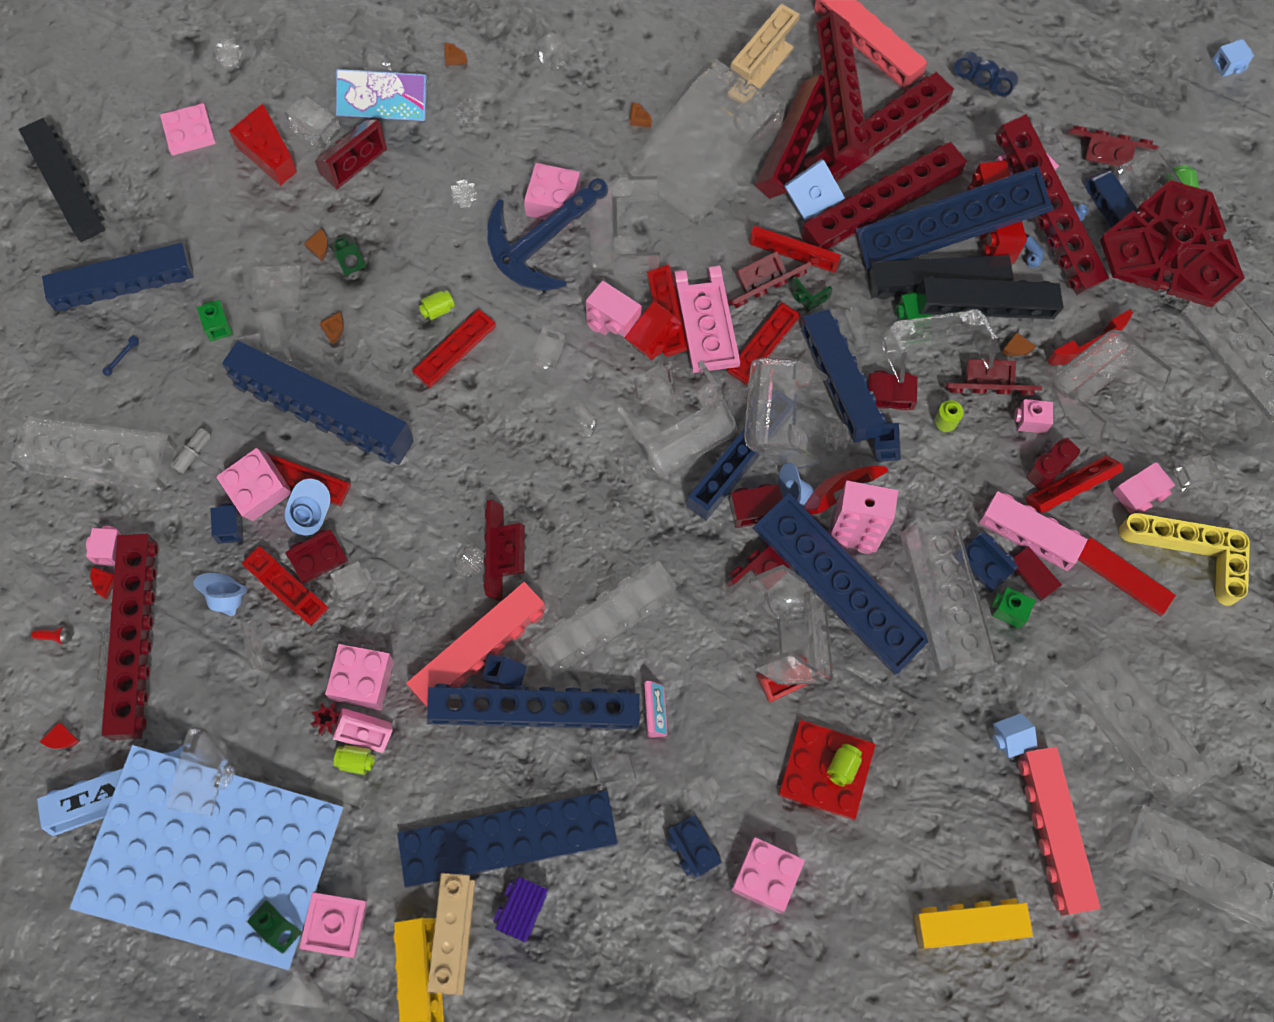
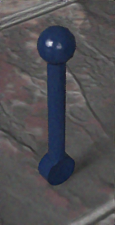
M130 337L128 340L129 344L108 367L103 368L102 372L105 376H110L112 369L132 347L139 345L137 337Z

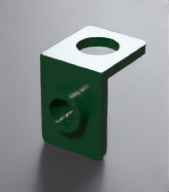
M350 236L340 237L328 245L346 276L366 266L355 242ZM351 254L357 257L356 265L347 267L344 264L345 257Z
M797 277L792 278L790 286L795 300L802 304L808 312L829 300L833 289L829 286L811 296Z
M267 900L263 902L247 921L267 944L282 954L287 951L302 933L299 928L286 920ZM291 931L289 938L285 942L278 943L282 933Z

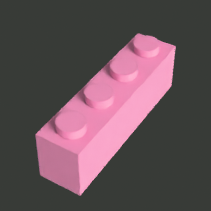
M998 491L979 521V524L1025 549L1030 547L1036 555L1067 572L1077 562L1088 540L1082 537L1078 531L1067 529L1054 518L1045 517L1037 513L1033 507L1023 505L1015 501L1011 495Z

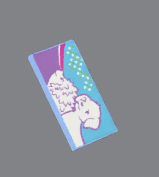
M337 69V116L426 121L427 75Z

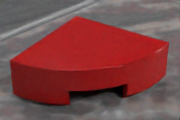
M92 567L90 573L92 586L97 594L107 600L113 589L114 574Z
M59 722L39 742L51 749L71 748L80 741Z

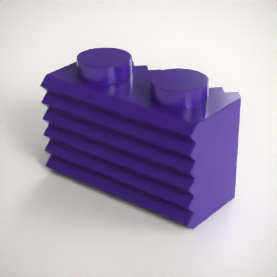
M517 877L516 882L510 881L505 892V896L508 897L504 908H498L493 920L497 924L495 929L527 943L548 895V889L521 877Z

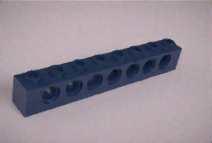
M435 684L434 687H428L427 724L636 730L640 725V694L633 693V690L620 689L617 690V693H607V690L602 688L592 689L591 692H581L580 688H566L565 691H555L553 687H541L538 691L529 690V687L515 686L513 690H504L499 685L487 686V689H476V685L470 684L461 685L460 688H450L448 684ZM455 698L461 701L462 706L459 709L453 710L448 707L447 702ZM478 699H483L488 703V708L478 710L475 708L474 702ZM504 700H510L514 703L515 708L511 711H505L501 708L500 703ZM529 701H537L541 709L537 712H532L528 709L527 703ZM558 701L563 702L567 710L562 713L557 712L553 704ZM587 702L592 706L593 711L591 713H584L581 711L579 704ZM614 703L618 707V713H609L606 710V704Z

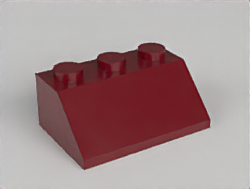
M365 120L360 125L355 126L349 134L339 139L334 146L320 154L315 160L319 174L336 190L387 150L380 122L378 120Z

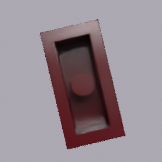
M766 483L755 489L739 488L732 492L729 503L735 528L756 525L783 499L780 485Z

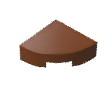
M444 43L446 65L467 64V57L464 51L455 47V44Z
M632 102L630 126L652 128L651 115L643 109L642 105Z
M320 229L304 245L322 261L327 255L328 241L325 233Z
M340 312L319 323L331 344L339 340L344 330V322Z
M1016 333L1002 353L1010 357L1026 356L1035 349L1036 345Z

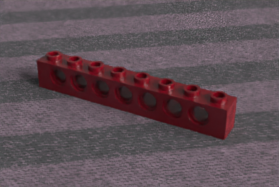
M831 10L816 22L834 157L849 168L854 169L870 158L850 22Z
M938 72L933 73L929 77L925 76L922 78L918 85L913 88L909 87L898 99H892L885 108L876 110L865 121L870 158L950 102L954 88ZM832 144L826 145L815 157H809L803 164L802 172L822 159L828 166L835 181L838 182L856 168L851 169L834 157Z
M1027 114L1003 124L995 133L996 141L1003 148L1006 154V161L1013 168L1015 174L1032 169L1026 165V162H1029L1033 168L1038 166L1040 168L1053 211L1037 216V223L1044 230L1048 245L1054 250L1058 258L1059 267L1065 271L1069 287L1075 291L1076 295H1079L1101 285L1110 278ZM1015 142H1019L1022 148H1019ZM1057 223L1063 226V230L1057 227ZM1067 243L1073 246L1074 251L1068 248ZM1077 263L1083 266L1084 271H1081L1078 268Z
M952 142L944 146L939 145L928 155H921L912 164L901 166L894 174L882 177L878 183L871 187H864L855 196H848L837 206L828 207L821 215L807 219L803 224L801 237L808 244L829 250L857 234L856 229L880 221L961 175L967 160Z
M149 534L117 535L101 736L110 741L142 739V733L146 730L147 726L144 705L148 703L146 680L150 677V667L147 662L148 655L152 651L149 633L154 624L151 614V605L155 603L153 581L157 578L154 561L159 551L157 542ZM142 558L140 564L133 566L137 559ZM140 582L137 589L131 590L135 583ZM138 606L137 612L130 615L131 609ZM136 630L135 637L128 640V635ZM135 655L134 661L131 664L126 665L127 659L130 656ZM133 680L132 687L124 691L125 684ZM131 706L130 713L122 717L124 708Z

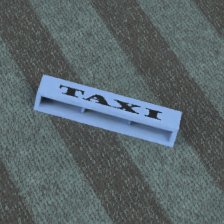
M196 743L184 744L175 751L161 753L207 767L204 752ZM123 769L115 772H104L95 779L79 781L73 784L72 787L63 790H53L48 792L46 796L37 798L41 829L51 836H55L103 819Z

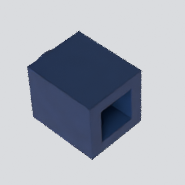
M224 503L220 504L219 507L211 508V535L218 544L243 541L242 516L233 504Z
M488 655L481 680L492 685L502 686L503 689L513 690L515 686H522L527 666L508 657Z

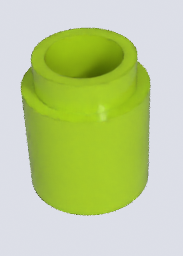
M440 290L420 299L421 305L418 306L423 318L428 317L432 321L451 312L455 304L448 290L443 292Z
M956 401L944 402L935 416L937 428L943 432L955 430L964 415L962 406Z
M346 744L345 746L337 747L333 765L334 767H339L340 771L366 775L367 771H372L375 755H372L371 749Z
M843 744L841 748L837 749L827 771L831 776L830 780L840 786L852 784L862 762L860 758L862 752L848 744Z

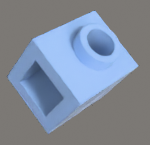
M1241 39L1221 46L1212 62L1221 76L1225 77L1245 71L1254 55L1245 41Z
M1022 713L993 723L995 731L993 742L996 748L1002 750L1008 758L1038 748L1035 726Z

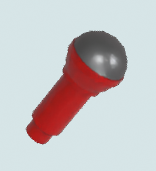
M67 627L55 630H37L32 632V638L37 640H54L64 645L71 641L72 632Z

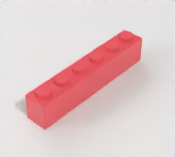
M816 0L814 11L823 18L833 10L850 22L853 45L904 90L923 77L928 63L924 57L915 52L907 42L900 39L892 29L885 26L874 14L863 7L859 1Z
M523 582L406 684L427 708L428 687H434L435 684H448L450 688H460L461 685H465L468 677L473 673L475 675L480 673L485 668L488 655H501L506 649V644L512 639L514 641L519 639L525 633V628L529 624H535L545 615L544 611L546 610L545 603Z
M1057 747L1025 752L1019 756L1018 768L1020 774L1025 777L1027 785L1025 786V795L1028 802L1032 804L1034 812L1032 813V822L1040 835L1039 849L1041 854L1045 856L1048 865L1046 867V876L1054 888V906L1057 911H1060L1061 916L1101 909Z

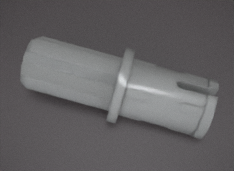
M200 428L187 445L183 444V449L170 466L179 473L184 474L194 459L200 457L198 453L210 439L211 435L206 430Z

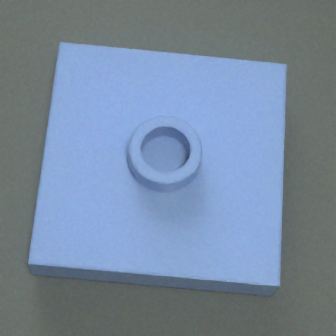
M822 159L783 185L804 222L811 217L821 215L828 207H834L845 199Z

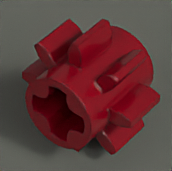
M321 703V709L317 712L312 711L316 721H313L311 726L313 728L320 726L318 733L321 736L326 731L330 732L333 736L341 711L336 712L337 706L334 703L330 708L325 707ZM331 716L333 718L331 722H323L325 717L329 718Z

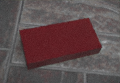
M1027 547L1014 557L1015 564L1018 566L1015 572L1040 601L1062 586L1030 547Z

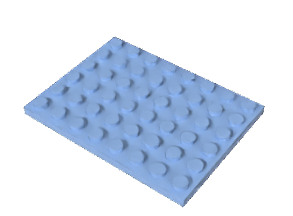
M132 745L70 909L289 970L300 936L282 954L267 944L247 921L263 902L267 900L286 920L301 931L303 930L312 892L315 893L343 807ZM291 931L282 933L278 943L285 942L289 938Z

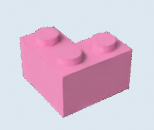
M604 281L598 285L586 300V319L589 328L605 336L611 331L614 334H620L625 337L641 317L640 304Z

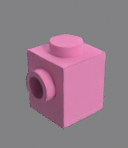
M1024 399L1019 408H1016L1014 412L1017 431L1046 434L1053 425V402Z
M102 526V529L92 528L91 535L86 541V557L95 565L115 566L117 535L122 534L117 528L112 526Z

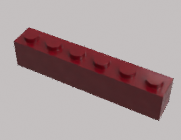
M821 74L802 82L754 184L769 199L787 193L783 185L794 178L827 107L824 77Z

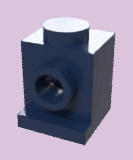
M885 422L882 434L875 437L877 462L901 460L899 423Z

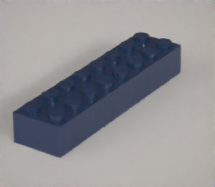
M237 340L222 362L227 372L226 375L233 381V386L237 390L244 393L246 391L253 393V396L264 403L269 401L278 410L284 413L289 411L304 423L310 421L322 432L328 433L330 431L336 434L339 440L345 443L350 441L365 453L373 452L385 463L391 464L393 462L400 465L414 442L407 422Z

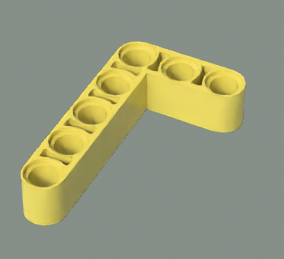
M1140 513L1130 515L1119 526V535L1127 542L1216 557L1215 595L1221 604L1231 606L1247 595L1250 542L1244 532ZM1130 524L1134 525L1138 531L1133 530ZM1155 528L1161 531L1162 536L1155 531ZM1180 533H1183L1187 540L1182 538ZM1205 537L1211 541V544L1206 541ZM1230 541L1235 544L1236 548L1231 545ZM1229 564L1235 568V571L1229 567ZM1228 588H1231L1235 595H1232Z

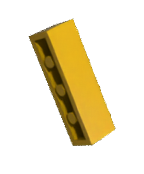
M1017 898L1001 900V905L991 906L990 901L974 903L975 908L964 909V904L947 906L948 911L941 912L937 911V907L921 908V914L913 916L918 948L928 949L1033 937L1027 903H1018Z
M419 918L394 923L393 938L396 950L395 969L397 972L399 1022H444L442 993L428 992L436 918Z

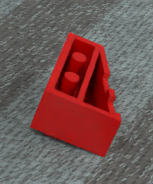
M263 103L229 130L235 146L280 186L297 173L292 157Z

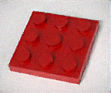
M800 720L778 796L855 821L876 744ZM843 744H848L862 752L860 757L862 762L852 784L840 786L830 780L831 776L827 771L837 749L841 748Z

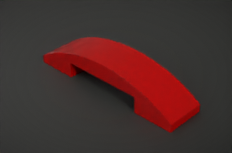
M1129 309L1111 319L1104 329L1106 333L1083 346L1078 347L1073 340L1054 350L1047 362L1050 365H1067L1084 361L1099 354L1119 336L1131 319L1132 310Z
M866 466L839 472L819 485L807 500L804 509L810 515L820 514L837 503L834 493L844 488L846 481H855L857 483L872 482L887 473L888 468L885 466Z
M260 546L241 563L257 580L309 626H312L329 609L325 603L306 589Z

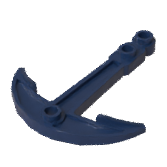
M600 178L593 179L588 188H582L564 203L561 209L513 245H510L505 236L507 229L504 221V201L498 199L488 222V245L497 267L506 277L525 288L550 291L567 286V282L564 280L548 277L536 270L533 272L525 265V262L570 222L580 218L595 206L597 199L606 197L608 194L606 182ZM601 184L600 190L595 191L594 186ZM578 199H583L581 205H576ZM510 257V262L504 264V259Z

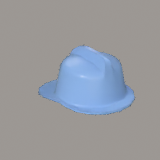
M793 463L783 465L778 476L782 498L790 493L804 508L807 500L814 492L813 487L800 479L798 470Z
M305 479L296 484L292 490L284 514L286 524L292 532L307 536L313 535L321 528L330 505V494L323 483L315 479Z
M221 573L199 575L194 579L193 583L194 587L204 594L210 610L222 612L229 616L235 615L236 609L241 605L242 595L247 592V587L232 577Z

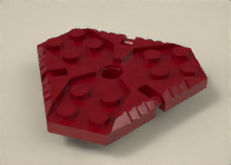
M1173 180L1168 181L1140 204L1137 212L1133 210L1100 239L1113 278L1128 283H1135L1138 286L1142 285L1154 291L1164 290L1168 295L1184 298L1187 301L1191 300L1194 303L1213 308L1245 279L1231 240H1224L1223 235L1227 230L1213 192Z

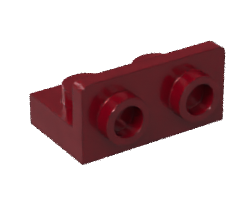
M331 529L319 531L313 535V538L305 542H298L285 552L303 585L348 562Z

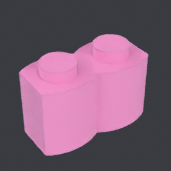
M1156 462L1119 485L1113 493L1130 515L1136 512L1143 514L1153 507L1151 503L1155 500L1162 502L1171 496L1170 490L1175 484Z

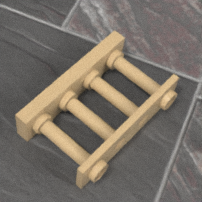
M781 3L731 63V69L740 74V80L727 94L728 98L743 107L750 103L793 51L794 46L787 43L785 37L799 21V13Z
M441 873L428 992L464 995L476 881L470 880L469 875Z

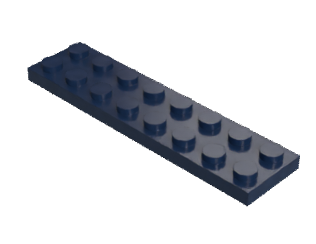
M1038 166L856 230L869 272L872 262L907 260L1051 212L1053 209Z
M790 493L753 527L755 532L894 675L898 674L931 640Z
M608 791L397 833L405 888L441 881V873L473 875L618 845Z

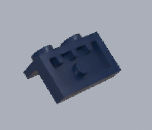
M983 531L956 556L990 593L1018 568L1014 558L1010 554L1004 553L997 546L996 540L992 536L986 535Z
M695 815L667 830L668 837L665 838L673 853L678 851L682 858L679 864L687 877L691 875L695 880L722 863Z

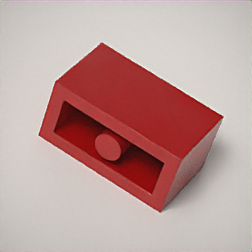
M653 301L624 338L635 349L653 361L656 356L662 353L664 346L670 338L677 334L682 324L672 313Z

